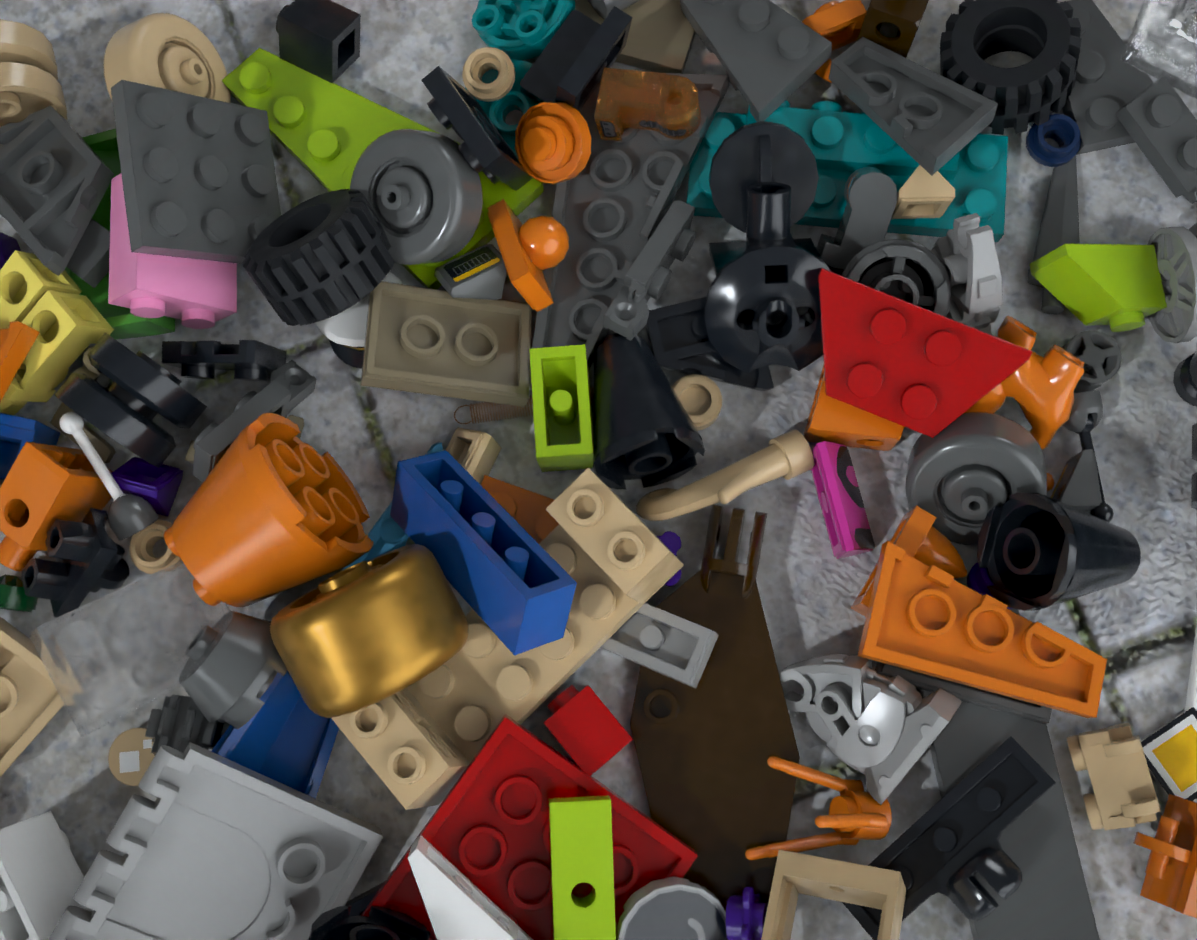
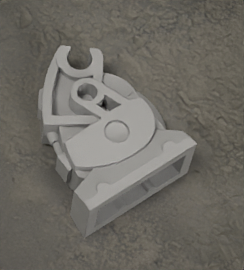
M974 213L954 219L953 229H950L945 237L938 238L930 251L942 262L949 276L951 304L947 317L992 335L990 323L996 321L1000 311L999 306H1002L1003 300L1001 271L993 230L989 225L979 227L980 216Z
M830 653L827 656L810 658L791 664L780 673L781 682L795 680L804 689L803 695L790 691L785 696L788 710L806 712L811 728L822 740L827 742L826 746L831 752L851 768L866 774L867 791L880 805H882L942 732L963 702L941 688L922 699L921 693L916 691V686L907 682L900 675L888 677L879 674L872 669L870 659L855 655Z

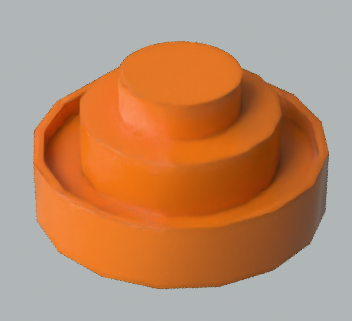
M542 102L530 107L520 118L515 131V150L519 163L529 176L543 183H561L575 178L586 167L591 154L592 137L587 121L576 108L564 102Z

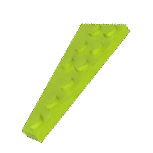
M258 48L222 79L231 95L242 106L267 111L270 134L328 192L341 189L350 190L352 174L358 159L364 150L378 137L400 129L436 132L335 83H330L261 48ZM481 171L478 174L483 193L482 213L478 227L469 243L459 253L441 262L401 265L424 288L437 290L442 285L434 276L435 268L486 245L495 237L487 214L489 212L488 207L504 199L515 215L518 216L544 192L543 182L532 178L515 191L501 180L497 184H493L484 172Z

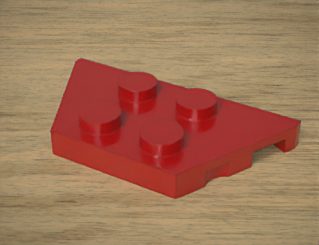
M821 268L819 272L818 284L825 393L829 397L934 438L1031 357L1032 351L824 268Z

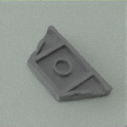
M52 106L28 115L21 122L8 123L0 127V212L41 263L59 276L69 263L115 174L67 120Z

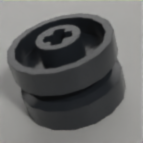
M104 333L87 356L92 366L113 381L111 385L105 388L84 373L72 372L55 393V396L113 440L159 468L174 450L176 443L172 435L152 421L153 418L159 413L179 428H191L207 406L180 387L181 380L141 351L135 354L113 337Z

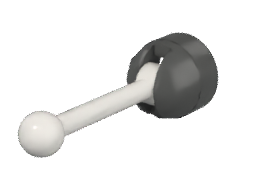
M76 412L65 413L60 418L61 429L65 433L73 435L113 498L108 511V523L118 540L126 539L158 520V514L147 499L144 500L140 496L129 493L124 494L85 434L83 418Z

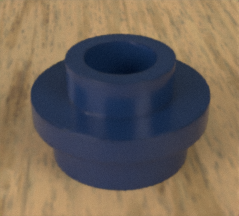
M1063 114L1049 115V121L1039 126L1034 123L1026 136V147L1030 156L1036 162L1048 167H1058L1067 164L1075 157L1081 145L1080 130L1077 123L1072 118ZM1045 138L1054 139L1058 143L1059 148L1049 145Z

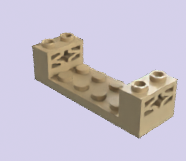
M589 468L546 508V511L559 525L539 543L577 582L563 638L514 656L472 609L465 616L469 628L467 641L462 649L446 663L421 680L386 699L358 711L331 718L406 810L439 805L505 714L521 725L684 566L668 547Z

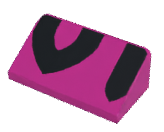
M827 441L816 443L812 449L814 466L811 469L834 557L841 559L871 552L875 549V543L848 448L845 445Z

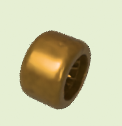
M419 544L397 548L374 559L362 561L338 572L321 582L315 589L280 610L272 618L270 625L273 643L304 702L315 714L326 718L358 711L416 683L459 652L465 645L469 635L465 614L437 559L429 549Z

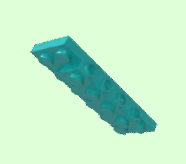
M785 100L765 120L767 122L784 124L800 134L815 156L819 176L815 199L803 218L796 222L795 225L839 228L847 205L844 196L845 183L849 176L857 169L863 167H876L892 179L898 192L920 165L864 112L863 114L842 112V106L836 102L820 101L814 103L811 109L790 108L789 101ZM750 105L748 106L747 114L716 112L689 169L686 203L695 207L693 216L723 218L713 203L709 185L712 158L726 137L741 126L757 122L750 113ZM978 134L938 170L955 188V198L943 216L940 218L915 219L891 218L887 233L945 237L947 232L953 229L954 219L977 213L980 216L979 227L989 225L993 230L994 242H999L1004 235L1008 136Z

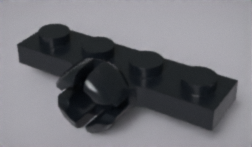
M1012 736L868 865L901 872L906 887L902 922L936 893L949 897L964 916L970 920L978 921L987 917L999 905L974 876L978 872L1004 900L1019 888L1022 882L1021 869L1003 851L999 838L1005 829L1057 783ZM842 902L873 940H877L882 910Z

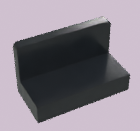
M614 6L600 25L578 10L571 11L521 80L520 92L537 103L564 102L580 111L625 48L633 17Z

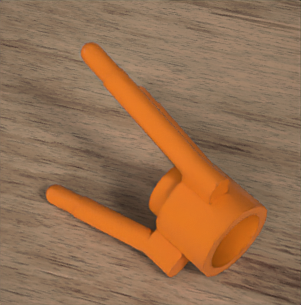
M771 756L767 760V764L771 768L840 792V796L834 797L830 803L829 815H819L815 818L817 827L833 828L835 832L749 848L746 850L745 856L748 860L777 857L779 849L798 853L835 845H857L859 839L881 840L886 837L890 830L892 821L890 804L886 799L880 805L869 792L864 791L861 780L842 779L792 761Z

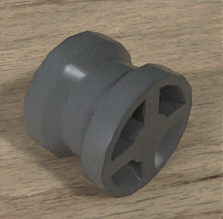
M1097 330L1083 331L1061 347L1082 360L1084 367L1090 369L1089 373L1085 371L1074 389V394L1094 391L1104 382L1110 380L1120 368L1122 361L1120 348L1116 341L1104 332Z

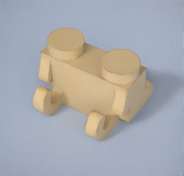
M1130 723L1113 725L1108 728L1067 737L1069 751L1076 772L1088 770L1094 793L1083 795L1092 830L1104 828L1106 831L1135 827L1136 824L1157 821L1156 813L1161 811L1140 737L1139 735L1133 736Z

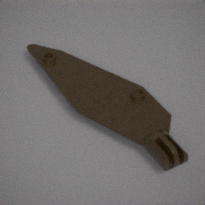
M714 504L710 513L701 570L656 607L708 628L719 636L696 689L640 665L630 727L652 820L696 851L698 857L683 878L688 879L691 883L699 884L712 892L726 912L729 897L731 895L743 896L745 887H753L754 894H761L763 903L769 902L777 857L748 860L745 852L749 848L787 840L797 777L771 768L767 764V760L769 757L775 756L799 764L800 756L756 583L767 513L757 511L755 513L749 541L747 563L743 564L737 561L744 526L745 509L733 508L724 560L715 559L721 531L723 506Z

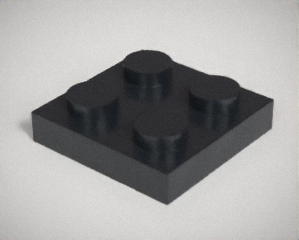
M439 66L421 80L433 96L427 102L428 107L447 130L452 127L456 134L464 141L458 146V149L477 173L483 171L493 184H497L501 180L515 191L532 179L519 163L518 157L479 102L469 91Z

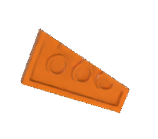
M890 541L882 544L857 656L1077 716L1097 718L1107 663L1106 658L1039 622L1033 623L1007 609L1008 605L988 594L982 595L954 580V576L934 565L928 566L906 554V550Z

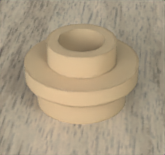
M485 47L477 49L469 55L463 66L462 78L465 87L473 97L481 101L492 102L503 98L512 89L515 82V68L505 52L498 48ZM490 69L498 71V77L495 81L488 84L482 82V76L486 71Z
M156 520L132 536L129 546L130 557L139 570L151 575H165L175 570L182 563V559L175 555L168 547L166 553L159 558H156L153 554L155 543L164 539V533L173 526L172 523Z

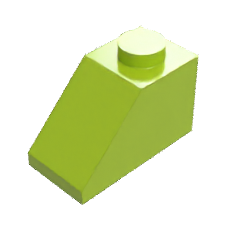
M1063 244L1029 264L1031 275L1085 326L1110 325L1111 332L1129 331L1144 326L1145 317L1167 308L1154 245Z
M585 344L529 349L536 459L541 472L592 469L594 457L593 419Z

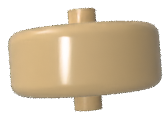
M170 13L147 15L120 28L107 44L103 68L105 83L111 100V87L121 80L231 103V92L222 82V79L228 74L219 53L204 33L184 18Z

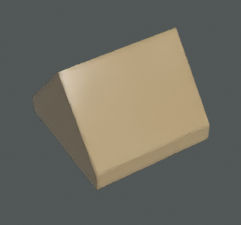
M919 165L898 191L897 203L892 219L940 218L954 200L955 188L938 171L931 176Z
M458 427L446 450L481 485L484 475H489L501 447L486 432Z

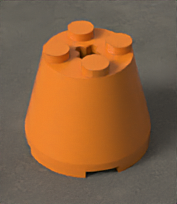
M264 413L242 429L174 520L173 526L164 533V540L168 548L182 559L187 569L194 576L193 588L195 592L210 606H216L220 602H224L234 607H247L349 566L373 547L374 542L364 534L362 523L370 518L348 476L328 452L320 455L312 446L296 437L300 433L298 425L281 415Z

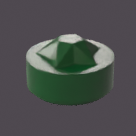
M6 574L0 576V609L32 613V610H36L38 598L25 595L21 577Z

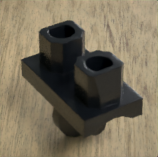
M90 508L81 522L56 519L47 532L45 542L48 556L57 558L56 561L30 558L22 571L21 577L25 595L50 599L55 618L71 619L89 592L96 593L100 588L117 589L123 585L130 574L129 566L122 558L125 553L124 548L115 543L105 531V523L108 520L107 511Z

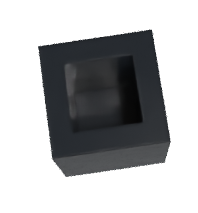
M294 0L290 5L282 8L276 21V31L279 34L280 59L333 83L360 57L361 14L331 0Z

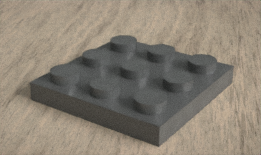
M119 81L111 87V96L131 252L243 264L244 256L255 239L267 226L281 216L267 111L131 81Z

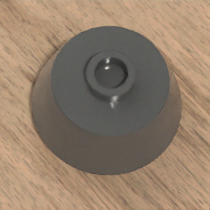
M901 239L884 240L874 243L856 254L847 264L841 275L947 317L949 312L951 285L947 271L935 254L918 243Z
M229 611L212 628L208 625L204 626L189 644L185 655L190 658L180 674L179 682L208 722L212 723L218 720L222 724L228 723L236 729L241 728L265 704L260 698L273 682L277 672L284 676L288 671L273 643L270 631L271 621Z

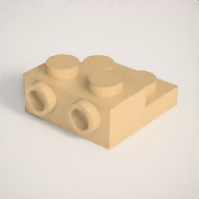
M1 617L0 777L81 685L80 681L36 650L38 644Z

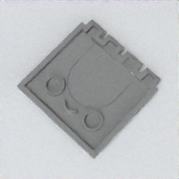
M189 742L184 752L161 745L138 784L142 790L156 796V801L140 795H132L106 840L111 847L124 852V856L108 850H100L73 896L76 902L92 909V911L90 912L76 906H68L48 940H308L312 924L322 913L339 906H345L384 836L381 829L375 825L194 743Z

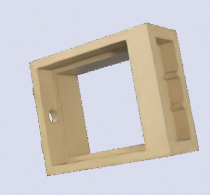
M779 849L761 940L791 939L799 894L881 909L882 913L877 940H899L906 887L901 872Z

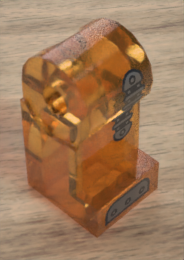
M604 67L594 115L601 140L622 141L624 128L659 131L665 137L674 140L691 136L698 129L701 122L699 95L695 84L688 78L679 75Z

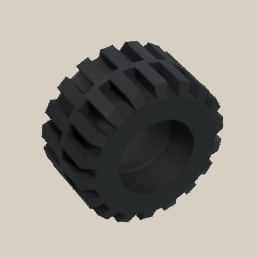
M965 0L959 5V14L951 13L946 21V32H942L940 40V75L998 103L993 122L988 125V127H992V134L1003 135L1004 128L1013 127L1015 134L1025 132L1030 122H1034L1037 126L1049 121L1050 111L1058 113L1065 106L1066 96H1071L1075 85L1082 38H1080L1081 25L1079 18H1072L1073 7L1067 1L1058 4V0ZM1006 51L1020 52L1033 59L1024 65L1013 68L996 67L984 61L994 54Z
M341 189L308 199L273 221L259 234L244 256L243 267L280 319L286 322L287 325L295 326L300 324L302 326L335 316L362 300L386 277L394 266L395 261L388 252L391 245L384 229L364 195L356 189Z

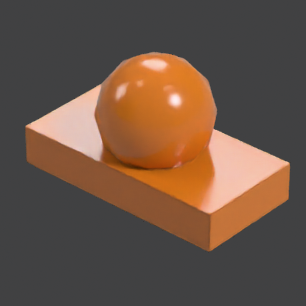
M504 199L488 207L489 212L487 214L510 282L533 310L535 309L539 312L550 306L554 302L542 270L556 267L565 258L569 249V236L565 227L555 218L548 216L529 218L522 224Z

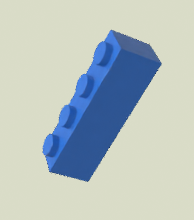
M447 450L398 461L390 516L415 544L425 546L433 553L449 583L515 656L563 638L577 582Z

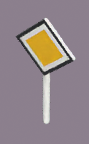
M1197 623L1185 710L1141 740L1149 771L1166 795L1169 796L1171 794L1190 801L1197 798Z

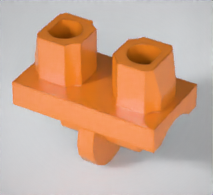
M1169 794L1163 816L1160 817L1155 838L1136 832L1133 842L1136 845L1151 850L1140 896L1163 904L1182 914L1197 918V803Z

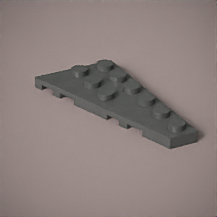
M608 71L579 111L587 121L592 137L591 154L586 167L575 178L557 183L552 217L565 227L569 236V249L565 258L556 267L544 269L543 271L554 303L537 312L532 348L585 344L589 372L594 362V352L602 344L609 331V328L603 327L604 314L624 285L626 273L669 210L730 86L728 75ZM600 121L613 123L617 136L604 137ZM639 121H657L664 129L667 128L675 131L684 129L686 133L683 136H668L659 128L639 125Z

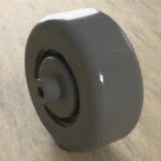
M400 129L388 132L378 137L364 150L354 168L350 189L359 190L376 214L391 245L388 252L395 263L416 265L447 260L459 253L469 243L478 227L483 205L482 185L479 174L465 160L458 149L459 144L445 135L413 129Z
M963 413L934 438L921 434L915 442L909 456L905 490L908 504L911 510L918 506L937 517L932 526L946 536L949 541L963 545L978 546L979 532L987 513L994 506H1003V504L1011 499L1008 496L1017 492L1039 493L1047 496L1045 456L1037 440L1020 424L991 413Z

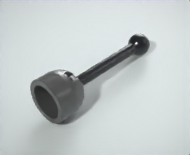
M1094 390L1074 394V404L1069 420L1062 425L1069 431L1079 434L1082 451L1093 449V452H1095L1090 432L1099 424L1103 417L1100 391ZM1097 466L1102 503L1091 509L1090 514L1110 522L1113 519L1114 513L1111 506L1105 503Z

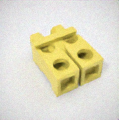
M17 250L13 252L0 270V329H7L10 322L19 321L40 333L0 402V413L15 415L27 402H47L56 392L54 388L64 381L68 375V368L90 344H96L104 333L110 335L114 330L87 296L79 295L82 290L65 270L57 276L45 267L35 254Z

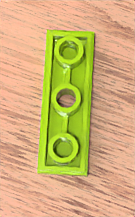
M609 795L550 798L549 822L553 940H616L611 798ZM579 883H589L593 886L591 893L583 898L574 896L572 890Z

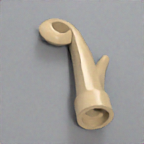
M793 429L771 439L768 447L678 490L662 488L647 493L637 503L636 512L643 519L663 521L683 516L717 503L727 504L742 493L780 477L789 480L811 470L814 466L811 448L805 437L798 430Z

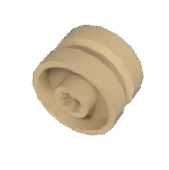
M0 19V127L8 123L21 122L28 115L52 106L67 120V107L62 86L57 81V64L52 44L42 32L24 23Z

